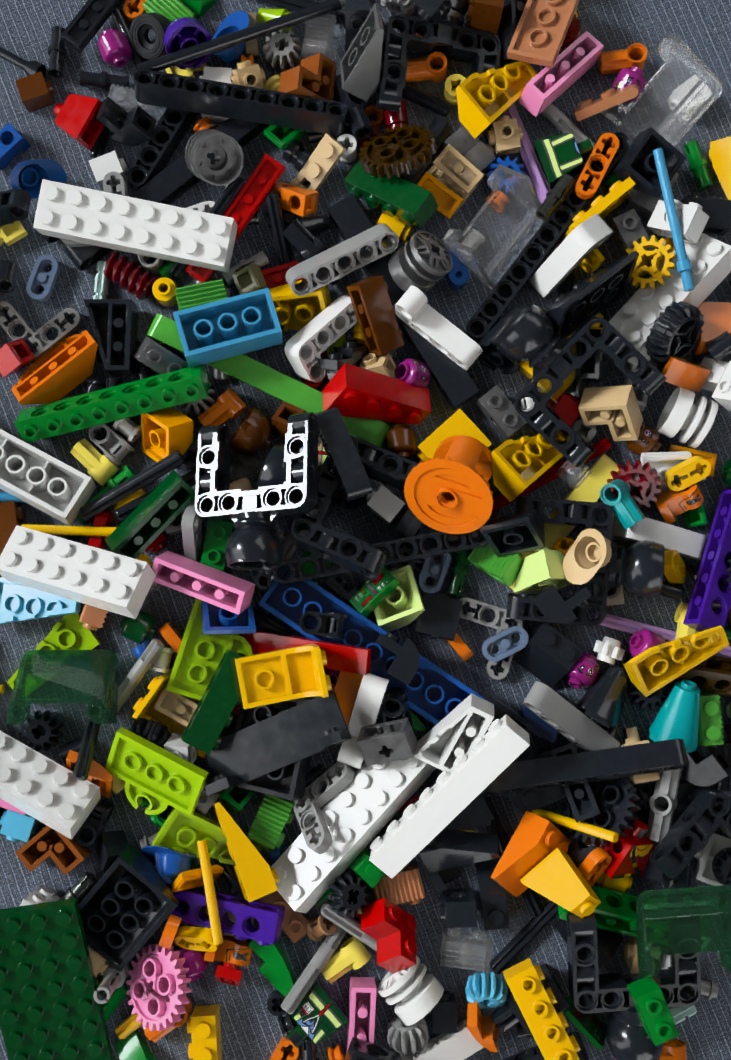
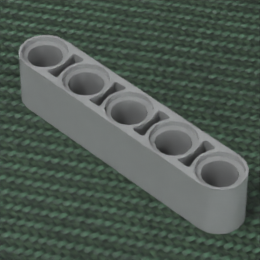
M378 224L291 267L286 273V282L294 294L298 296L307 295L393 252L399 245V237L387 224ZM388 235V238L382 241L383 237ZM367 246L363 252H360L362 247ZM346 256V258L344 259V261L338 263V261L340 260V258ZM324 267L322 272L317 273L318 269ZM303 278L300 283L295 284L296 280Z
M538 681L534 682L523 704L568 740L574 742L581 750L589 752L620 746V742L549 686Z

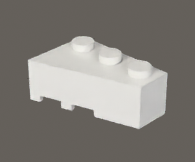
M471 693L418 741L414 757L442 771L446 770L448 772L453 767L456 758L462 753L466 754L477 737L484 736L494 719V704Z

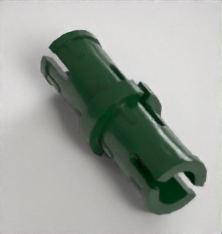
M473 550L457 552L454 566L450 569L452 574L447 594L462 597L466 576H469L468 567L470 561L467 557Z

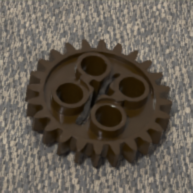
M404 124L402 128L395 125L392 130L386 128L384 133L377 132V137H369L370 142L363 143L364 147L360 148L361 153L358 155L362 169H365L366 174L370 173L371 177L378 174L379 178L387 175L388 179H390L393 174L400 177L403 172L410 174L411 169L419 170L418 165H427L426 160L433 159L432 154H436L435 148L437 146L434 134L430 132L429 128L424 129L423 125L416 128V124L410 127Z

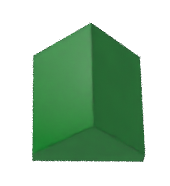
M703 504L696 509L682 513L687 529L709 523Z

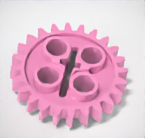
M159 943L143 947L142 952L136 953L137 960L131 961L134 969L128 970L131 980L126 981V984L130 985V990L126 994L131 995L132 998L128 1005H134L131 1014H138L136 1022H143V1028L149 1027L150 1031L166 1030L174 1027L175 1022L181 1021L180 1014L186 1013L183 1005L190 1003L186 994L192 991L190 988H187V983L191 981V978H186L185 975L189 971V968H183L185 958L178 959L180 951H173L174 946H171L169 950L158 946Z

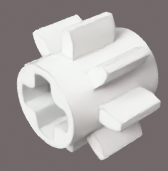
M604 636L603 641L596 640L593 651L598 652V660L614 665L615 660L622 661L625 650L620 648L622 642Z

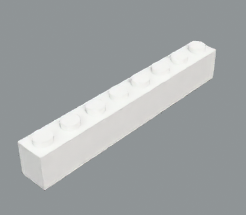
M507 714L500 720L496 719L488 728V732L483 737H477L472 743L471 749L466 754H460L448 772L445 770L438 776L436 784L431 788L427 787L421 793L419 800L414 805L410 804L404 810L403 816L398 821L394 820L390 823L382 837L378 836L373 840L370 845L369 861L392 879L530 746L529 733Z

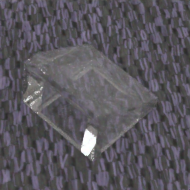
M567 459L556 474L571 488L577 489L591 474L592 470L584 463L577 468Z

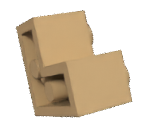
M632 385L584 389L578 407L584 425L608 424L614 441L638 440L643 418Z

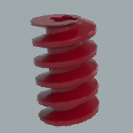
M120 251L113 253L106 263L104 269L105 277L109 280L112 279L113 283L117 285L120 284L122 289H128L130 294H136V298L139 300L147 298L152 293L153 284L159 277L156 275L150 279L152 272L148 270L142 274L143 266L140 265L135 269L136 262L134 260L127 264L128 257L126 255L119 259Z

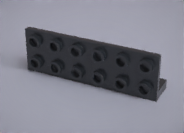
M328 692L329 697L323 698L319 696L223 737L216 750L212 749L210 754L205 752L213 776V783L204 786L207 796L225 792L352 739L335 692Z

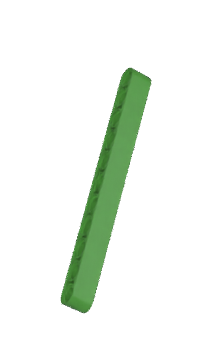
M157 313L147 335L184 353L176 322ZM244 354L207 363V365L219 369V371H223L225 374L272 397L305 410V413L313 412L316 414L323 411L322 392ZM342 416L349 434L378 447L382 446L386 434L391 426L380 420Z

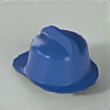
M236 11L229 14L219 25L212 39L247 28L250 23V17L244 11ZM245 42L214 52L212 55H218L226 65L232 66L245 53Z
M51 159L22 161L13 168L10 174L12 189L27 191L31 195V199L39 198L42 179L66 184L67 179L64 168L60 163Z
M146 846L142 848V853L145 856L156 861L157 872L165 883L173 885L174 880L181 872L190 870L191 865L198 862V859L195 857L181 854L166 847Z

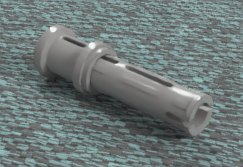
M129 963L121 972L113 965H109L103 974V981L93 995L94 1000L98 1004H105L115 989L123 985L129 975Z

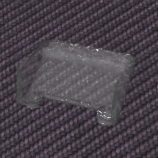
M666 33L657 46L658 56L665 63L648 81L638 99L631 102L627 107L621 103L600 113L622 133L626 134L632 142L640 132L652 127L675 147L720 96L723 84L716 74L682 39Z
M500 164L488 178V186L491 187L493 193L465 230L461 232L455 228L449 229L442 239L446 248L490 289L495 288L545 222L537 217L535 213L541 206V203L530 177Z

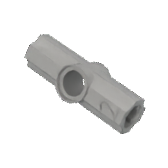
M682 769L658 772L660 779L656 780L654 794L650 799L651 809L647 825L648 830L645 835L650 840L661 842L671 828L673 813L678 805L677 793ZM660 797L667 799L669 803L668 809H663L659 805Z

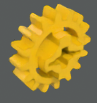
M652 235L650 241H648L645 236H642V243L639 244L634 240V248L626 249L628 254L634 251L639 253L630 281L633 280L632 285L638 287L641 283L643 290H646L648 285L655 290L657 287L656 283L660 282L662 285H665L664 278L666 276L672 278L673 275L669 270L675 269L676 265L671 261L677 257L674 253H670L673 247L670 244L666 245L665 239L661 238L657 242V237ZM654 247L658 248V250L646 251V248ZM648 259H651V263H652V266H651V267H648V266H647V262H646V261H647ZM665 261L663 269L660 270L662 262ZM646 274L653 276L649 279L640 278V276L643 277Z

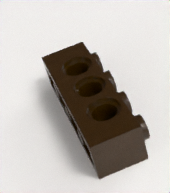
M711 656L671 681V688L677 682L690 680L697 684L696 687L700 689V692L731 697V658Z

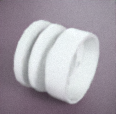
M678 386L664 406L656 430L670 438H673L681 430L679 442L686 443L688 441L689 447L697 448L713 426L718 411V402L711 400L707 403V398L702 396L693 404L695 393Z
M417 955L416 965L396 973L388 972L377 988L380 996L386 997L385 1000L388 1005L396 1004L394 1011L407 1026L413 1025L425 1017L438 1003L444 992L443 986L433 974L425 975L427 968L425 964L420 963Z

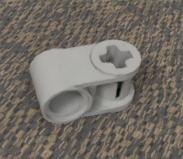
M105 424L93 426L89 429L88 434L91 441L118 467L121 465L120 461L130 451L133 452L135 450L122 436ZM106 429V438L99 441L97 439L98 431Z

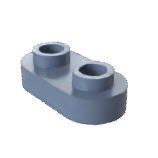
M42 255L37 258L29 277L26 291L37 302L47 301L51 297L60 274V264L53 256ZM48 266H52L50 272H46ZM43 287V293L38 294V289Z
M436 547L432 548L429 552L435 551ZM450 554L441 555L443 560L439 564L435 563L434 557L425 559L418 579L421 590L426 593H435L441 588L451 561ZM427 577L434 578L435 582L432 586L426 584Z
M511 626L486 639L482 644V654L489 661H500L525 648L528 643V634L522 627ZM514 633L519 636V640L516 643L511 641V636ZM493 644L498 647L497 652L494 654L489 651L490 646Z

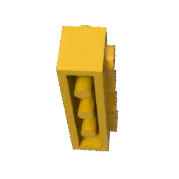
M528 958L502 971L544 1059L580 1060L577 1052L581 1049L574 1035L568 1036L565 1028L569 1027L562 1011L557 1013L553 1006L557 1001L551 988L549 987L545 990L541 982L546 978L539 964L534 966L531 959Z
M220 1005L195 1006L191 1017L187 1018V1033H191L192 1039L188 1046V1057L193 1060H222Z

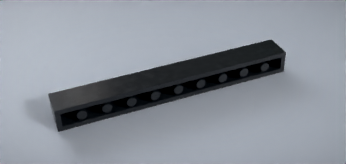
M352 194L328 208L329 218L344 241L376 226L372 218L368 219L365 215L366 209L361 200H356ZM367 246L362 247L360 252H363ZM389 253L361 268L367 277L383 275L384 281L388 286L391 304L395 308V304L405 291L394 282L389 272L388 262L392 257ZM395 314L400 329L420 360L429 367L431 377L453 411L475 398L479 393L478 388L480 387L476 378L473 375L469 376L465 369L458 366Z

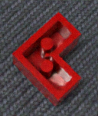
M386 898L372 902L367 907H361L363 912L361 914V931L377 940V965L391 973H396L416 965L415 917Z

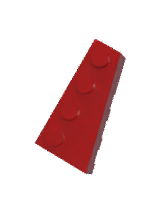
M347 363L340 368L322 390L323 411L337 407L341 415L346 417L419 425L431 413L429 389L409 385L405 381Z

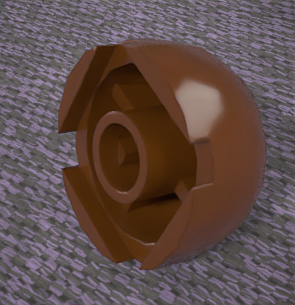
M252 407L239 423L238 429L234 430L230 440V447L243 455L255 454L260 449L265 451L272 441L269 438L272 428L268 417L256 407Z

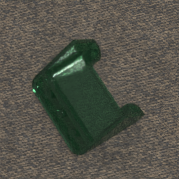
M31 650L26 652L21 659L9 702L7 724H24L30 715L31 704L87 703V715L92 722L97 724H116L119 676L118 656L110 650Z
M730 885L649 890L642 892L637 897V954L640 980L652 979L658 976L661 971L660 956L718 952L721 966L726 971L731 972Z

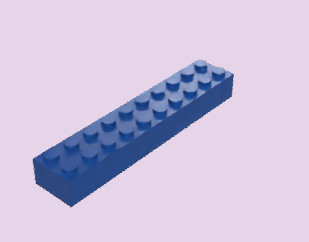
M283 567L278 577L282 580L289 579L292 570L289 567ZM275 579L258 603L309 639L371 649L369 673L389 680L386 691L391 687L404 689L408 696L409 707L435 725L471 693L488 701L421 654H419L420 663L418 670L409 685L388 674L386 671L396 654L376 642L380 633L386 635L387 631L368 618H365L362 614L312 580L282 585ZM308 611L347 614L348 618L345 619L343 630L345 639L328 638L322 635L305 633L300 627V618ZM308 615L304 618V626L307 629L317 627L318 620L315 616ZM337 620L334 623V631H336Z

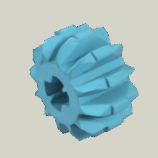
M485 971L483 973L476 972L474 975L468 976L465 994L467 995V1001L470 1003L478 1002L480 1009H497L499 1006L505 1005L508 986H506V980L500 974L495 975L494 972L486 973Z

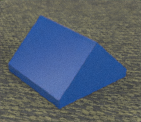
M252 600L250 607L239 615L202 601V635L256 633Z

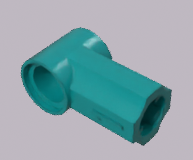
M616 479L601 488V500L605 504L610 505L625 529L645 518L630 495L629 486L625 481ZM611 487L617 489L619 493L618 498L612 495Z

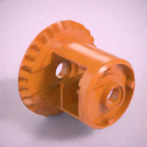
M455 435L443 440L438 445L433 459L428 458L425 462L421 461L417 466L413 467L406 478L404 495L412 513L430 528L448 534L470 533L483 526L492 513L494 503L492 498L493 492L490 490V484L488 483L493 474L490 450L482 442L470 436Z

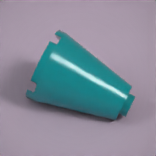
M682 680V682L675 683L649 728V738L652 741L683 739L687 753L696 751L700 712V689L696 687V683L690 680Z

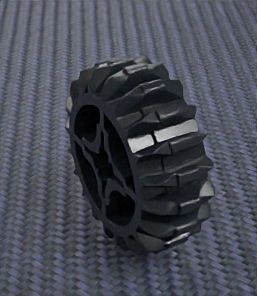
M680 301L667 306L665 312H660L659 318L654 320L655 324L649 329L651 331L650 335L646 338L648 340L645 346L647 348L646 354L650 356L653 362L665 366L670 356L681 359L690 356L691 350L695 348L696 342L700 340L699 335L703 332L701 328L704 325V315L701 314V310L692 304Z

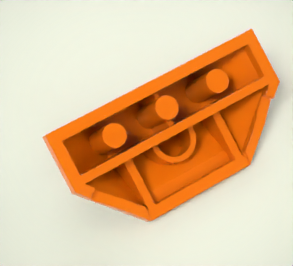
M85 330L81 334L65 338L30 365L21 375L18 383L11 388L18 402L21 405L58 401L91 376L98 344L90 333Z

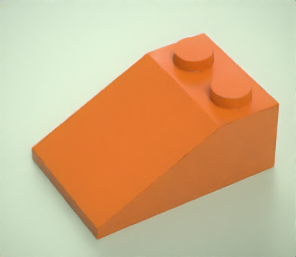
M526 810L491 878L510 894L518 897L529 888L522 884L520 879L556 848L567 853L571 841L549 820Z

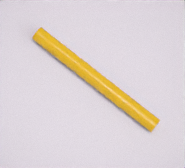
M21 525L22 527L50 535L109 537L117 528Z
M539 808L531 811V813L552 823L614 843L619 838L617 832L582 821L577 823L573 818Z
M206 839L197 841L213 944L218 945L224 943Z

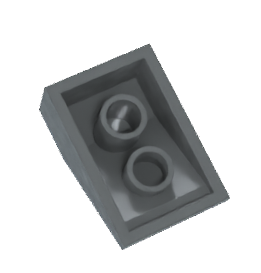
M377 3L374 4L339 63L342 89L365 101H368L371 94L374 95L379 88L384 28L380 5Z

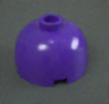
M190 17L174 20L170 23L164 35L166 54L212 40L205 26L200 21ZM211 54L176 66L184 70L191 67L194 69L200 68L208 61Z

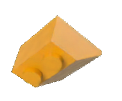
M174 407L141 414L142 452L156 462L175 451H179L184 455L193 442V420Z

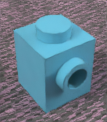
M7 810L4 811L0 819V825H2L0 834L6 835V838L13 842H28L36 835L40 821L28 814L23 815Z

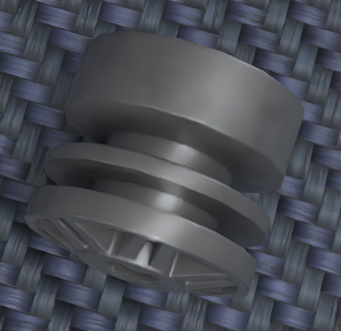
M203 129L192 135L185 147V160L188 168L203 181L214 186H224L232 183L240 175L244 156L241 146L233 137L215 129ZM208 153H214V154H215L214 159H213V158H210V159L207 158V154H208Z
M427 231L415 233L405 243V246L401 247L388 262L389 272L394 282L403 291L406 292L413 285L424 294L452 270L453 265L452 257L447 247L439 238Z

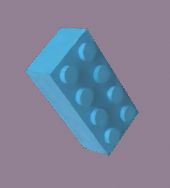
M269 288L173 312L189 368L283 343L282 329Z

